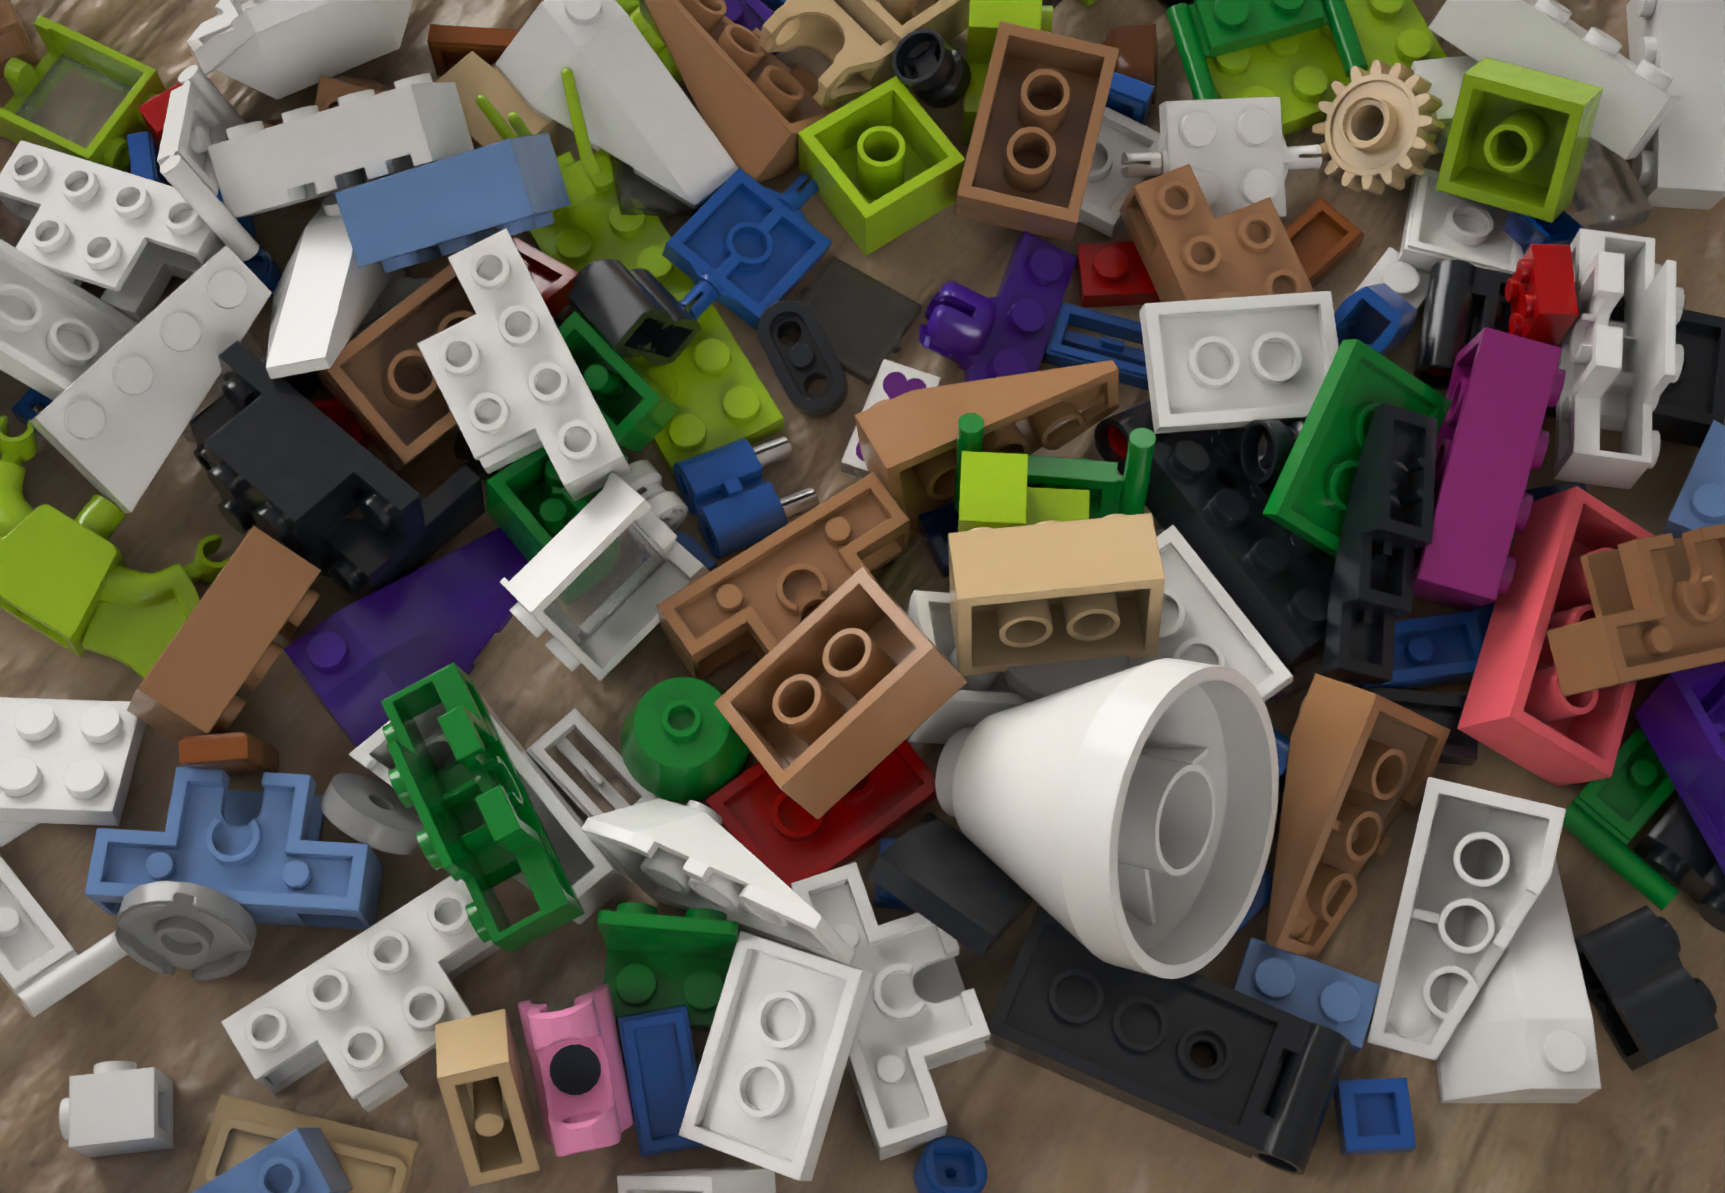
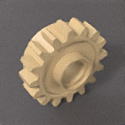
M1373 60L1370 73L1358 66H1354L1350 70L1352 81L1346 86L1336 80L1331 84L1337 97L1333 103L1328 101L1319 102L1317 107L1326 113L1327 117L1325 122L1313 125L1312 132L1325 137V142L1319 145L1322 153L1316 156L1329 161L1324 170L1327 175L1340 181L1342 180L1341 185L1354 191L1360 192L1363 189L1374 195H1382L1385 184L1397 190H1402L1405 188V179L1414 173L1419 176L1425 173L1423 165L1430 155H1437L1439 151L1435 146L1437 133L1445 130V124L1437 120L1436 111L1443 104L1441 99L1428 93L1432 86L1429 80L1414 74V70L1401 63L1396 62L1392 67L1381 60ZM1384 120L1380 133L1374 138L1378 124Z

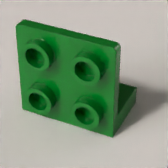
M637 902L617 904L616 911L599 910L597 926L607 948L603 984H609L617 1024H619V1016L687 1004L691 1030L710 1032L734 949L738 942L740 933L738 922L727 921L726 913L707 908L686 910L685 917L658 915V908L655 906Z

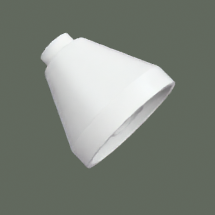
M1164 658L994 713L984 718L975 727L959 729L949 738L941 752L936 769L935 786L941 808L949 816L956 818L963 834L1093 955L1115 966L1159 978L1176 979L1193 974L1212 961L1236 933L1253 902L1266 867L1275 829L1279 769L1275 735L1270 716L1259 692L1244 675L1223 666Z

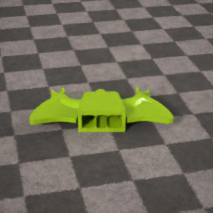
M5 415L1 416L0 608L78 657H81L86 650L110 657L131 668L144 680L199 603L200 599L193 583L198 580L213 583L231 558L229 556L222 562H212L206 558L214 554L221 547L223 537L212 534L201 539L197 545L193 562L184 567L177 562L155 573H146L128 568L121 550L108 541L126 518V515L106 498L94 494L74 520L48 504L40 505L34 510L23 496L26 469L20 466V464L30 460L37 452L38 443L35 428L29 423L31 421L29 419L27 430L24 434L18 437H9L8 417Z

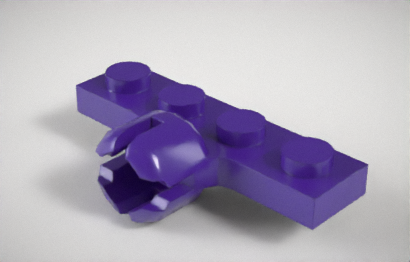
M1025 231L1016 240L996 297L988 298L955 281L946 282L931 299L925 311V319L928 320V326L922 323L920 325L918 337L920 343L924 348L959 364L965 371V382L1038 371L1078 257Z

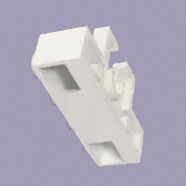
M22 140L0 173V200L20 225L26 229L16 249L79 287L85 281L106 288L100 300L138 323L153 311L172 276L187 280L214 254L226 246L174 187Z
M507 228L448 257L476 314L417 344L474 458L480 460L484 470L490 474L544 447L560 480L574 501L604 487L612 471L620 478L631 473L632 471Z
M1580 228L1570 244L1579 315L1558 346L1562 348L1558 368L1566 371V377L1562 393L1556 404L1554 479L1630 490L1647 468L1652 469L1658 459L1660 433L1659 431L1652 430V412L1658 404L1661 393L1669 383H1675L1681 374L1684 349L1681 344H1676V325L1683 312L1685 294L1683 288L1676 287L1677 261L1666 260L1663 266L1655 263V238ZM1625 274L1624 322L1609 320L1614 307L1624 294ZM1600 429L1622 432L1621 453L1600 450Z
M856 862L791 883V889L817 911L856 952L849 965L873 973L847 1060V1066L879 1161L927 1145L934 1139L944 1137L948 1124L929 1070L986 1051L987 1048L984 1041L989 1040L991 1035L974 988L966 990L954 959L955 956L959 955L960 950L957 940L918 912L878 925Z
M451 876L223 1020L221 1023L254 1079L275 1095L329 1060L353 1100L358 1099L362 1108L368 1113L410 1086L400 1070L431 1049H436L435 1024L473 1016L451 980L501 949V947L493 944L492 940L484 943L475 932L465 909L466 905L473 902L463 880L456 882Z

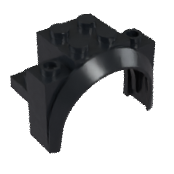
M238 340L218 355L226 382L222 385L224 394L190 421L197 448L193 453L200 465L207 471L209 480L220 494L222 502L218 504V509L226 521L242 534L251 530L253 526L257 527L319 568L321 572L314 582L320 576L331 577L346 593L353 595L358 591L366 597L416 571L447 542L485 513L481 477L466 465L421 501L420 494L308 400L323 384L316 375L318 371L271 379L266 369L267 359L262 362ZM357 507L366 518L344 519Z

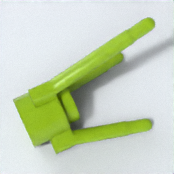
M568 67L562 69L561 76L580 159L575 161L570 151L556 157L571 205L554 210L555 213L561 212L597 193L598 191L591 178L602 172L592 153L574 75ZM479 95L476 98L477 105L503 140L533 135L517 112H511L508 115V121L515 130L514 132L486 96Z

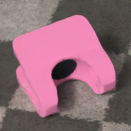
M608 983L596 985L595 989L591 992L576 997L574 1001L575 1006L560 1011L549 1012L547 1004H533L532 999L518 1003L545 1141L547 1144L554 1146L557 1157L618 1144L621 1140V1133L635 1122L625 1059Z

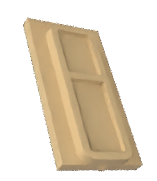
M221 1094L205 1143L201 1147V1155L188 1193H192L296 1128H320L353 1187L348 1193H406L421 1144L418 1141Z

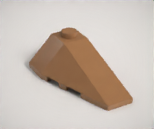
M1315 674L1308 694L1301 703L1299 716L1290 738L1265 943L1284 951L1316 960L1357 897L1356 877L1371 855L1382 859L1392 844L1393 840L1386 832L1404 805L1415 809L1423 797L1428 777H1432L1451 731L1450 729L1378 694Z

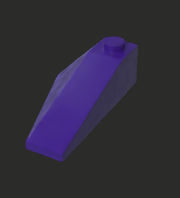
M499 527L338 610L283 650L301 678L355 748H357L390 721L381 703L382 700L453 662L466 674L469 675L475 668L473 662L492 636L504 629L513 617L509 610L518 602L500 581L504 577L510 581L529 561Z

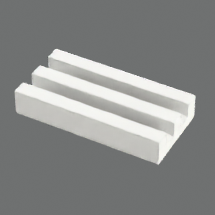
M576 708L526 750L543 773L586 819L603 814V812L547 754L553 747L564 756L614 810L630 805L566 738L572 730L593 749L639 798L633 805L657 798L661 799V797L644 789L632 777L623 757Z

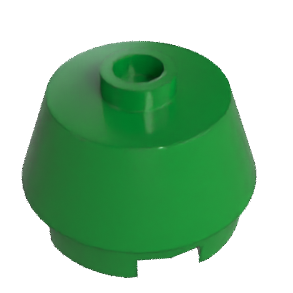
M676 677L656 684L632 705L622 726L621 752L628 771L644 789L672 802L688 803L689 800L699 802L716 793L739 775L746 763L750 749L714 704L726 692L724 688L702 679Z

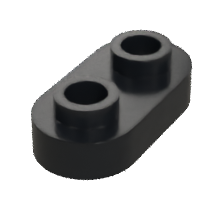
M781 300L770 305L759 319L757 334L760 344L788 398L799 412L810 417H824L834 413L842 406L847 397L848 380L816 316L807 305L796 300ZM789 328H798L801 330V337L797 342L793 344L781 342L784 331ZM814 380H826L828 382V389L823 395L815 397L808 394V387Z

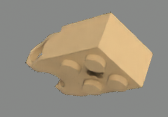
M786 0L763 24L758 44L767 53L788 52L796 48H809L819 51L826 56L832 65L818 79L819 87L813 99L821 107L832 106L839 102L857 99L896 76L892 67L893 53L898 43L908 33L917 29L929 28L938 32L948 43L968 29L970 0Z

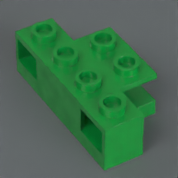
M453 662L382 700L381 703L390 720V723L383 726L382 729L388 743L386 746L396 765L395 768L388 771L390 782L406 808L415 806L424 826V829L416 833L417 840L430 865L435 870L443 867L456 882L459 880L465 882L473 899V902L466 905L465 909L479 938L484 943L492 940L493 944L512 953L585 914L473 679ZM443 703L447 713L438 717L437 720L456 760L437 770L414 717ZM523 872L540 911L510 926L493 887Z

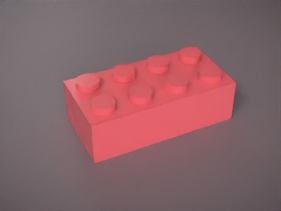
M1578 486L1533 501L1522 532H1516L1510 556L1516 557L1514 576L1505 595L1498 593L1457 729L1555 787L1610 778L1637 681L1563 697L1546 631L1596 618L1580 556L1618 549L1617 545L1654 535Z

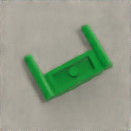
M1194 0V4L1179 3L1171 6L1166 11L1194 100L1219 99L1206 58L1217 57L1322 28L1325 25H1328L1346 77H1350V70L1354 66H1358L1366 71L1369 68L1345 0Z
M966 413L958 420L954 508L958 512L962 451H983L984 420L976 413ZM1136 428L1130 433L1124 476L1117 475L1118 462L1028 454L1027 487L1090 490L1089 519L1103 518L1111 514H1144L1156 436L1153 431L1147 428ZM1016 452L1015 454H1027V453Z
M1639 725L1619 748L1612 776L1610 778L1589 781L1567 806L1562 827L1662 911L1676 897L1679 890L1626 845L1676 788Z

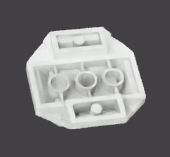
M220 0L215 6L218 15L201 23L186 42L197 65L205 75L217 70L278 100L319 83L320 76L333 77L399 49L413 0Z

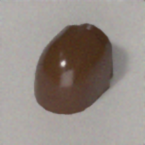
M1156 24L1121 26L1111 29L1107 32L1106 40L1101 44L1119 48L1114 72L1155 86L1151 104H1156L1158 81Z

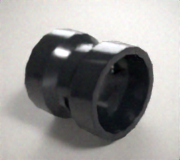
M929 28L917 29L908 33L894 50L892 58L894 74L906 87L912 89L918 98L932 108H947L955 104L965 95L970 86V65L956 50L951 49L946 40L934 30Z
M1254 420L1248 424L1242 434L1239 447L1241 469L1246 478L1252 483L1276 484L1305 421L1292 420L1284 425L1279 420Z

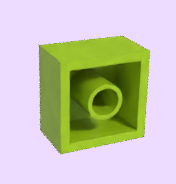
M1487 57L1483 58L1464 73L1435 190L1553 223L1572 201L1603 87Z
M897 76L798 132L799 173L809 175L807 183L812 178L816 181L819 188L816 194L865 256L956 202L966 159Z

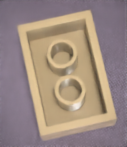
M1152 513L1136 515L1111 514L1103 518L1066 522L1048 520L1035 525L995 529L978 527L965 532L948 533L950 613L958 672L962 676L1007 672V667L1120 656H1129V659L1157 657L1165 576Z

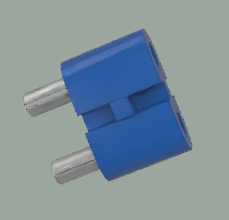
M782 436L753 448L746 439L741 438L679 461L673 465L674 477L679 492L690 514H696L699 520L698 530L715 559L724 558L755 545L788 524L787 519L808 512L819 505L818 495L811 487L779 499L770 482L765 483L762 478L764 466L791 457L792 447L786 437Z

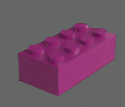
M1485 327L1457 353L1446 393V398L1451 400L1452 404L1436 438L1432 544L1415 549L1413 598L1466 612L1496 601L1498 593L1503 595L1507 593L1516 567V557L1508 555L1514 530L1522 532L1533 502V495L1525 493L1530 469H1539L1549 443V432L1541 430L1547 406L1552 408L1556 406L1565 382L1566 371L1557 368L1562 352L1561 347Z

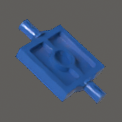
M738 168L666 243L662 255L689 276L695 284L692 290L679 302L696 320L716 301L729 308L752 328L757 330L758 322L763 312L770 305L784 300L827 254L832 241L810 225L800 210L819 189L813 178L806 185L809 178L808 174L800 173L796 180L780 194L777 191L763 187L742 169Z

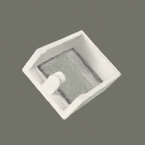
M613 471L609 474L603 490L510 581L505 577L500 581L518 600L509 611L537 638L547 629L553 637L545 646L568 669L573 672L582 663L599 681L660 622L657 604L710 572L675 540L677 535L649 510L651 505Z

